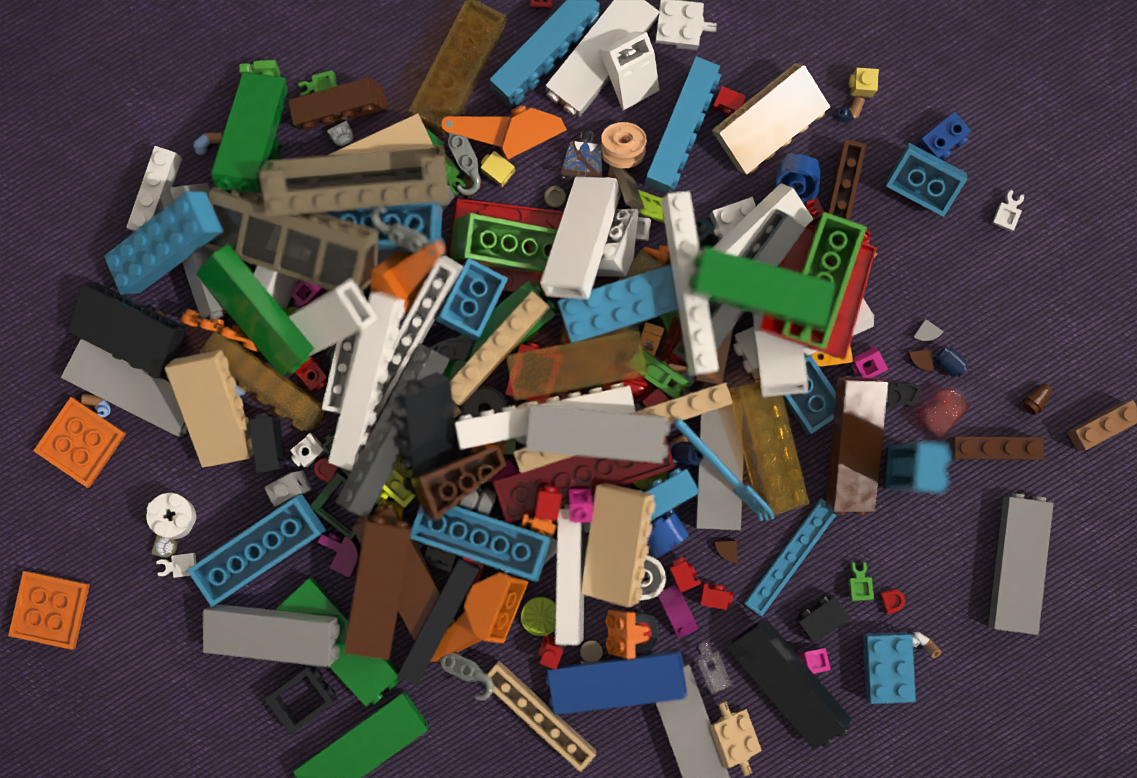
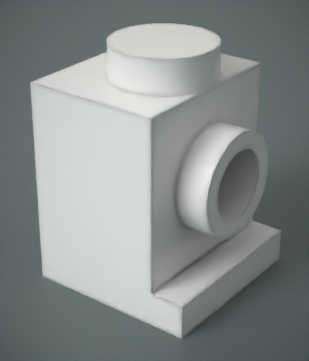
M311 433L290 450L293 453L291 459L297 466L303 465L304 467L312 464L325 451L321 448V442ZM305 447L309 449L307 456L302 454V450Z

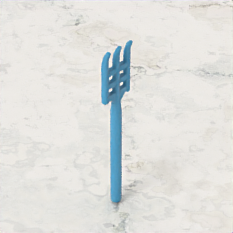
M676 419L674 421L675 427L736 487L734 492L757 514L759 520L763 521L762 514L765 520L769 519L768 514L771 519H774L773 512L767 503L749 485L741 484L738 478L681 419Z

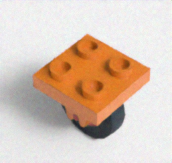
M616 609L608 610V616L606 617V626L608 628L606 648L608 654L629 659L635 658V652H647L654 647L658 640L659 631L658 625L652 617L643 613H632Z

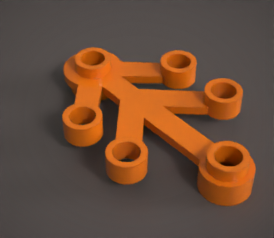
M187 309L182 314L180 321L185 324L197 327L198 323H200V327L220 332L222 336L230 339L243 341L242 346L245 348L259 351L239 325L233 324L230 329L224 325V319L199 318L200 313L191 309Z

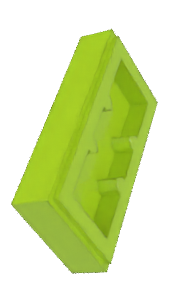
M638 190L644 204V208L639 210L638 214L665 224L662 198Z

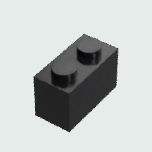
M826 594L816 601L817 605L815 607L804 609L799 613L800 617L796 620L814 644L850 619V616L833 595L828 596Z

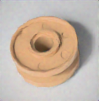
M619 122L608 126L601 135L602 158L606 163L617 168L637 166L646 156L647 141L645 132L639 126L628 122Z

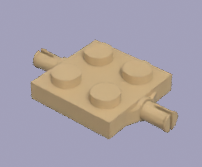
M727 701L720 702L718 706L722 717L709 727L724 768H731L736 764H740L743 776H748L752 774L748 760L751 756L762 751L747 709H741L735 713H730Z

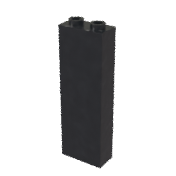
M763 617L732 640L727 647L813 750L820 746L826 747L832 742L834 737L838 736L840 738L849 731L848 726L852 718L766 617Z

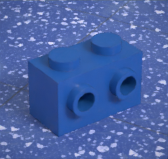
M954 112L925 135L917 144L922 150L944 160L952 154L950 151L952 147L956 145L959 148L968 141L966 136L972 131Z

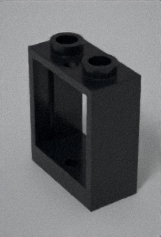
M269 413L255 415L256 419H251L249 422L256 473L287 470L280 418L273 417V414Z
M312 665L308 666L265 699L290 735L337 700L335 690L331 685L325 684L322 680L323 674ZM307 675L326 702L299 722L279 695Z

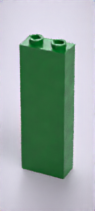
M242 73L212 170V178L216 188L238 190L246 193H259L262 184L260 171L266 160H269L288 93L286 78Z
M229 244L213 253L196 275L282 377L288 372L292 375L311 358L309 354L315 348Z
M707 247L696 253L693 263L696 266L695 274L691 275L688 285L691 288V296L815 330L826 327L835 283Z
M529 281L526 282L492 310L480 337L474 340L475 344L467 362L532 291L550 309L508 355L557 317L554 313L557 308L550 300L545 301L541 294L544 292L536 282L533 285ZM463 334L459 336L460 338L470 339ZM457 360L448 363L442 375L451 381L467 362Z
M313 577L304 582L277 608L278 611L337 617V625L340 626V633L337 638L339 656L329 667L365 706L369 703L375 705L383 697L381 692L386 687L391 690L399 682L397 678L399 670L389 660L344 653L350 617Z
M403 691L297 767L293 772L295 774L294 778H362L425 733L430 726L407 693Z

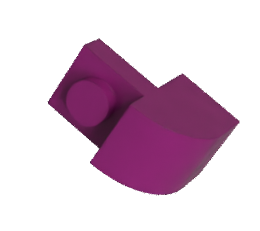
M331 532L328 535L322 534L318 543L337 552L330 569L349 578L352 577L361 556L357 542L354 539L350 540L346 536L343 542H341V537Z
M677 584L661 591L658 597L678 638L680 639L698 630L694 617Z

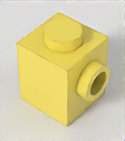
M857 68L849 78L851 96L873 97L878 90L879 69Z
M495 151L491 155L488 153L481 161L482 172L500 187H503L515 172V167Z

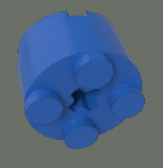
M787 154L777 167L775 188L783 183L795 190L803 204L810 199L811 201L814 200L819 193L820 185L818 160L801 154Z
M673 509L663 513L659 519L656 517L650 521L652 530L648 536L647 546L649 548L648 552L653 558L671 550V547L675 544L678 545L689 536Z

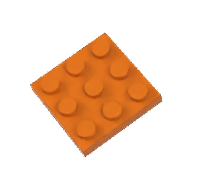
M70 397L34 449V452L85 487L90 488L127 433L105 418L98 416L95 411L74 397Z
M23 571L8 636L71 650L75 649L90 584Z

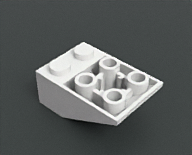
M634 31L599 50L623 110L659 91L655 53L647 32Z
M616 209L596 276L626 277L634 257L638 209Z

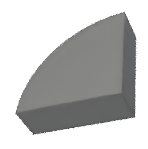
M925 319L912 338L918 341H930L938 338L944 331Z

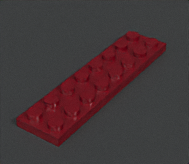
M666 436L664 437V444L667 445V457L662 458V463L575 455L523 473L517 472L493 480L506 522L510 523L523 519L525 514L528 517L535 515L534 510L538 487L544 488V485L556 486L557 490L561 491L560 506L569 503L568 489H591V495L593 496L596 493L597 485L608 483L623 486L675 469Z

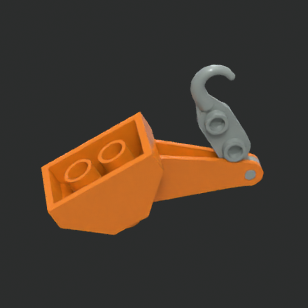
M525 105L512 109V114L508 117H444L441 121V126L449 133L448 145L459 167L473 181L470 189H463L460 185H457L458 191L464 195H472L478 191L481 184L478 174L477 157L467 138L499 146L503 156L506 159H510L566 131L567 129L562 119L531 107H525Z
M378 207L373 210L371 215L374 226L380 232L389 236L393 243L415 253L409 256L396 251L372 269L371 293L384 292L404 299L403 306L405 311L403 316L409 314L425 284L424 279L444 254L445 248L441 242L433 241L429 243L423 234L402 225H387L381 222L378 214L380 212L385 213L386 209Z
M498 573L474 584L466 595L464 606L466 611L447 629L430 661L440 662L446 672L465 681L483 682L486 685V692L481 696L476 695V700H486L491 696L494 688L493 682L474 661L457 653L482 640L498 643L505 642L528 585V581L517 576Z

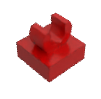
M817 196L812 201L811 199L805 201L804 206L812 216V221L821 218L824 210Z

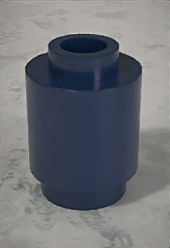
M945 346L935 357L938 361L937 364L951 377L956 375L961 377L968 369L966 366L968 361L955 349H950L948 346Z
M680 441L671 448L672 458L678 463L698 465L704 457L691 442Z

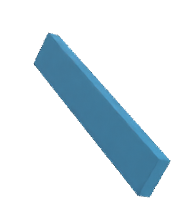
M819 499L744 601L746 606L761 617L837 515L826 507L825 500Z

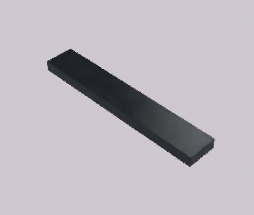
M461 558L458 559L399 670V677L418 685L478 573V567Z

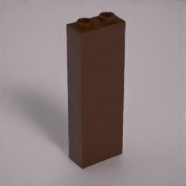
M837 377L826 507L832 510L834 514L846 515V512H853L858 515H866L867 512H875L888 382L882 379Z
M383 503L375 508L376 512L368 515L367 518L361 515L355 518L356 522L353 524L352 529L361 545H363L368 518L382 516L386 518V521L395 522L396 519L402 520L394 503L389 505ZM410 538L398 611L413 639L416 640L441 593V589L414 540ZM454 616V618L452 619V621H451L450 624H452V623L455 622V616Z
M372 516V518L367 519L344 653L389 660L412 525H409L408 521L396 519L395 522L386 521V518L382 516Z

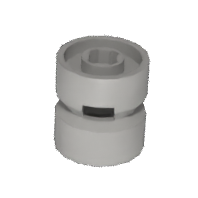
M479 485L475 491L461 500L459 508L468 511L475 510L477 514L489 517L497 497V492L489 488L482 490L481 485Z

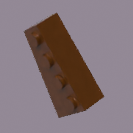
M368 77L288 100L293 125L305 131L312 130L315 126L329 125L338 121L388 111L384 87Z
M499 445L485 446L411 479L427 520L437 521L445 512L455 507L460 500L470 495L480 484L485 483L506 466Z

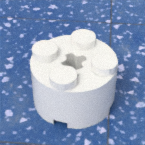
M165 493L149 503L146 517L147 523L154 533L167 539H179L191 531L196 521V512L193 505L184 497L174 493ZM170 512L176 514L172 517V521L167 518L170 516Z
M649 555L644 560V568L647 572L648 580L641 582L642 596L640 600H648L659 595L666 582L663 566L658 560Z

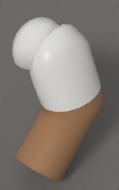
M920 632L913 633V647L921 644L932 658H936L941 654V650L931 639Z

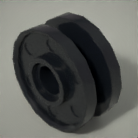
M487 386L478 387L462 405L463 416L472 415L473 419L481 417L479 407L484 403L490 405L491 410H494V414L502 413V408L507 407L506 400L494 388Z

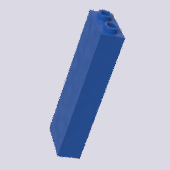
M681 651L635 656V658L629 659L619 658L557 666L556 670L550 668L546 674V684L551 690L549 704L551 709H554V715L681 700L688 696Z

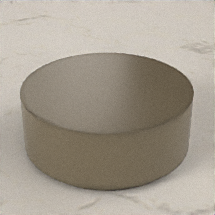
M551 186L546 190L544 200L547 206L556 209L563 206L566 195L561 187Z
M588 640L581 646V656L586 662L598 661L602 656V647L597 641Z

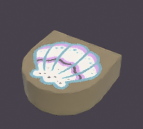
M157 535L151 554L160 557H170L177 551V541Z

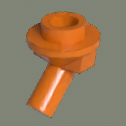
M660 245L659 250L648 247L642 249V255L656 258V264L662 267L671 262L668 245Z

